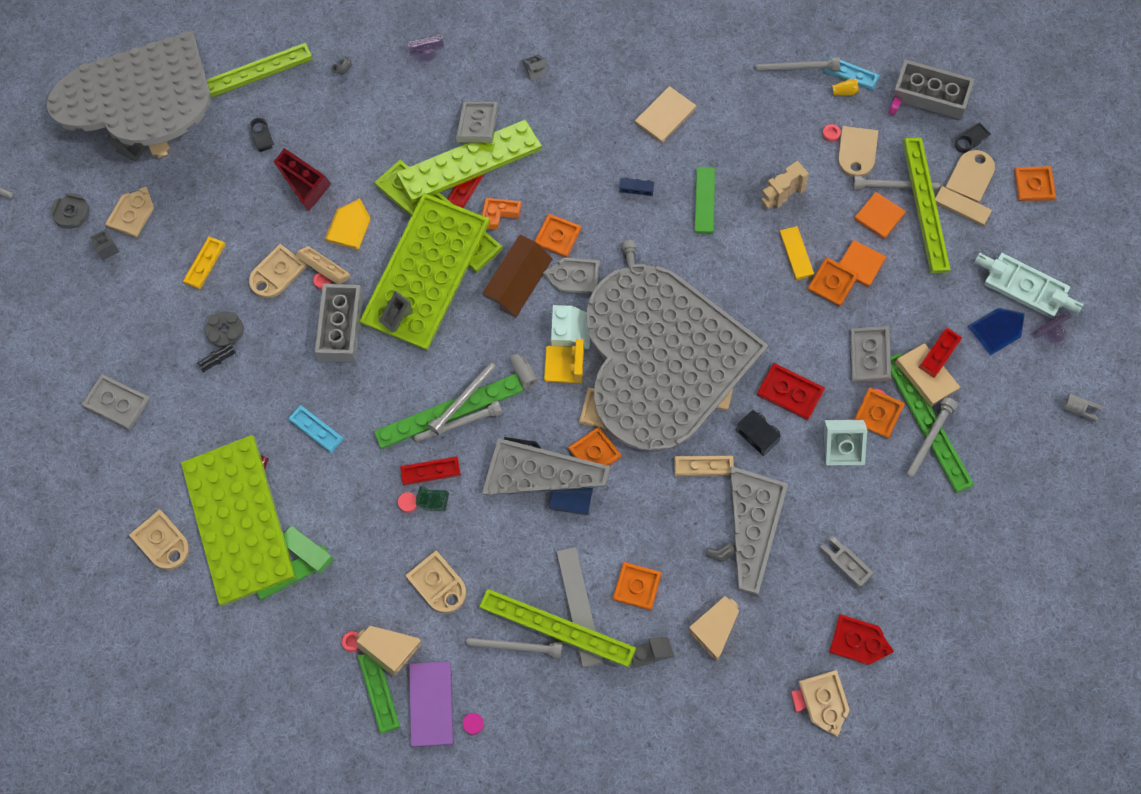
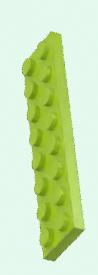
M523 120L494 132L493 142H469L396 172L413 204L420 201L423 193L430 196L540 151L542 150V145L527 121Z
M399 160L374 183L379 190L412 217L419 201L412 204L397 178L396 172L409 167L402 160ZM440 193L432 195L435 198L451 203ZM485 232L469 267L478 273L503 250L502 245Z

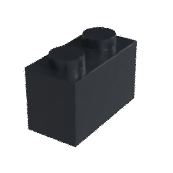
M754 410L749 412L736 425L735 431L763 457L780 442V431L775 426L768 424L765 417Z

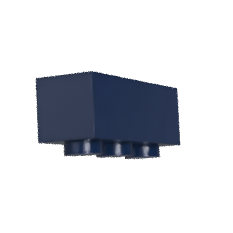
M621 178L619 192L653 196L654 182L650 180Z

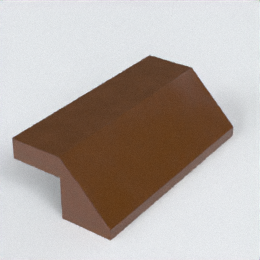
M519 235L483 291V296L498 303L501 311L516 318L553 258L535 241Z

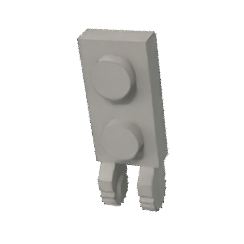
M831 536L828 541L838 550L836 554L825 545L819 548L858 588L874 574L845 545L843 546L835 537Z

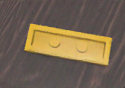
M798 226L780 230L779 233L795 280L813 277L814 272Z
M208 236L185 276L183 283L200 290L225 247V242Z

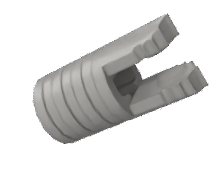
M512 354L511 363L522 387L527 389L536 385L538 379L525 357Z
M1069 393L1063 409L1097 422L1098 417L1086 413V408L1090 406L1093 409L1102 410L1103 406Z

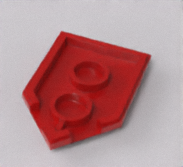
M839 614L829 653L871 665L894 653V650L887 642L879 626Z

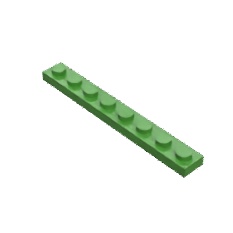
M511 375L475 390L446 423L488 407L494 401L498 400L500 402L524 392L517 375ZM457 398L374 431L381 450L414 437L416 434L430 430L428 424L433 419L440 418Z

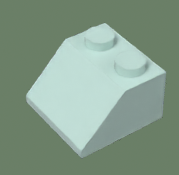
M553 305L552 346L572 347L576 346V339H584V349H590V336L586 321L587 312L573 306Z
M825 420L824 445L826 465H865L867 427L864 420Z

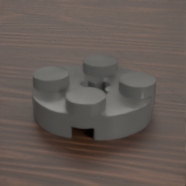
M70 193L66 194V197L58 198L54 202L51 213L59 226L72 229L82 226L87 220L90 210L89 205L82 196ZM72 208H74V212L68 214L67 210H71Z
M227 311L209 316L205 327L208 340L221 348L229 343L234 345L242 337L244 331L243 323L237 314ZM223 326L229 328L226 330V333L220 331Z

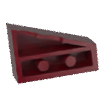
M285 148L273 161L308 211L311 210L331 185L324 174Z

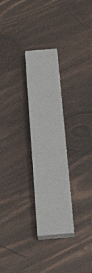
M574 547L557 551L572 622L595 631L577 549ZM579 649L583 668L603 664L602 657Z

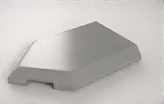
M563 257L553 267L545 270L543 274L559 292L592 294L598 285L600 260Z

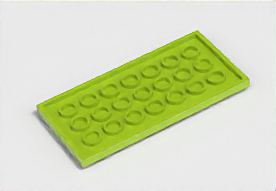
M423 193L360 319V323L428 351L491 222L490 219ZM398 291L411 302L413 313L403 318L397 331L391 332L379 322V319L394 292Z
M247 436L181 462L219 605L223 606L238 601L259 591L296 578L255 436Z

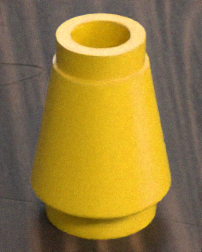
M851 78L832 85L834 96H855V94L859 93L857 79L853 80Z

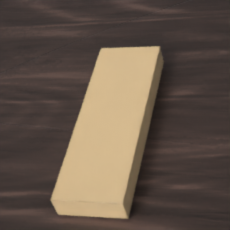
M943 186L935 198L937 205L981 226L985 225L992 212L991 209Z
M309 246L298 250L296 253L297 258L336 284L347 281L351 276L350 273Z
M675 456V476H731L730 468L731 466L734 467L733 456Z

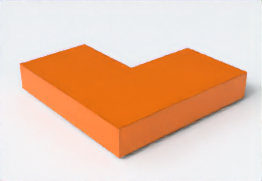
M486 198L482 216L489 218L491 221L487 229L498 230L501 217L519 219L522 201Z

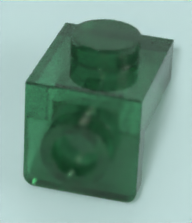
M420 486L416 496V505L426 511H446L449 492L446 490H428L424 486Z

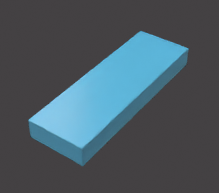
M840 60V71L829 70V68L824 69L825 73L845 81L851 78L853 80L857 79L858 86L873 91L880 77L876 73Z
M302 405L288 418L291 423L330 453L344 440L342 436Z

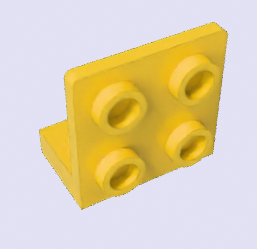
M576 339V346L546 347L545 382L582 384L584 339Z

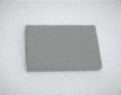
M463 102L456 136L457 142H493L499 108L498 102Z
M889 326L851 328L853 383L892 381Z
M101 374L81 406L131 430L150 401V397Z

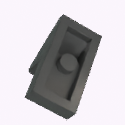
M537 54L522 60L531 80L547 75L545 66H548L547 61L542 56Z
M110 134L106 138L117 148L115 152L137 162L146 149L141 143H134L133 145L121 143L119 139H114Z
M107 229L90 237L96 251L103 260L119 252Z
M395 291L379 322L391 332L397 331L403 318L413 313L411 302L398 291Z
M668 637L649 638V642L633 646L637 649L632 659L635 668L674 657Z

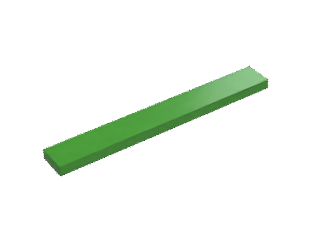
M899 353L891 356V377L926 439L937 417L930 405L895 363L899 357L903 356ZM941 427L930 448L954 492L957 494L973 487L974 483L944 429Z

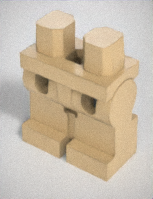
M799 161L787 167L785 174L776 176L775 180L773 178L768 180L767 188L762 190L764 198L761 199V204L766 210L774 205L778 209L782 206V203L788 200L791 194L799 191L801 194L807 189L809 173Z

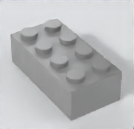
M904 60L892 100L894 97H898L901 99V103L961 120L974 78Z
M323 284L315 354L319 362L356 363L363 305V292L360 285Z

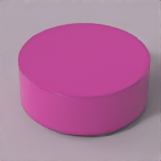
M894 97L888 114L893 116L896 114L901 103L900 98Z
M477 713L468 714L463 720L464 730L471 735L480 733L484 727L482 717Z

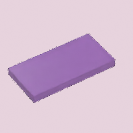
M451 662L409 664L411 747L453 745Z

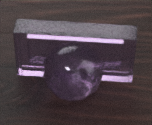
M441 34L407 42L410 56L419 54L425 61L434 59L436 50L444 48Z
M1066 311L1032 332L1031 335L1034 339H1037L1047 333V337L1051 342H1061L1066 337V330L1060 324L1072 316Z

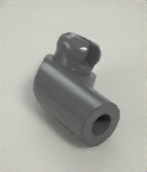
M342 57L343 60H340L341 65H332V72L345 74L352 65L351 60L348 57Z
M728 542L719 550L708 547L706 557L725 561L734 555L735 545Z

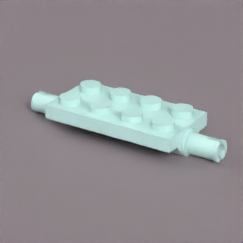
M979 253L974 262L990 272L984 284L985 286L1051 319L1054 318L1059 307H1064L1078 315L1083 306V303L1068 297L1067 292L1070 286L1008 255L1001 253L998 259L993 260Z

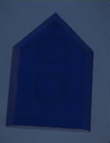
M997 308L967 327L991 356L1021 338L1025 313Z

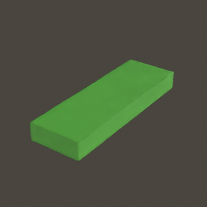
M292 525L284 533L287 548L321 574L333 560L331 555Z

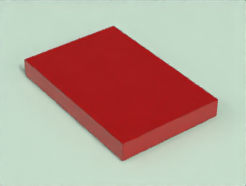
M773 363L756 395L808 421L825 387Z

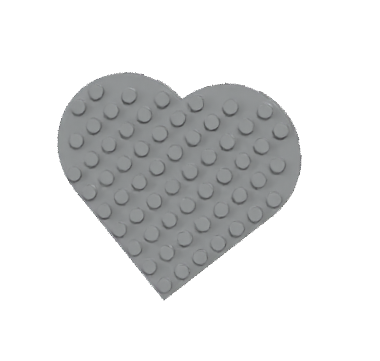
M193 30L183 32L174 37H167L158 42H151L139 48L135 47L123 53H116L107 58H100L89 64L80 65L79 68L63 77L51 90L47 99V110L55 124L62 125L64 129L72 131L76 128L91 131L106 127L114 139L117 138L121 143L133 145L134 143H142L143 146L155 145L172 140L188 132V127L192 124L197 125L204 118V112L211 104V93Z
M635 264L613 271L596 286L588 303L586 315L588 333L597 351L606 359L596 377L594 388L595 408L600 421L608 432L620 442L635 449L661 451L676 447L687 441L697 432L769 346L681 277L660 266L653 267L646 266V264Z

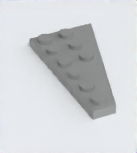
M498 438L482 495L606 487L611 467Z
M731 466L738 590L757 596L788 483Z

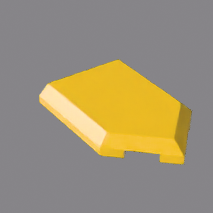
M360 198L336 210L324 241L359 250L371 220Z

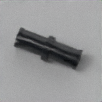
M229 343L216 352L212 351L211 355L198 361L197 364L204 373L211 367L222 364L223 360L236 354V351Z

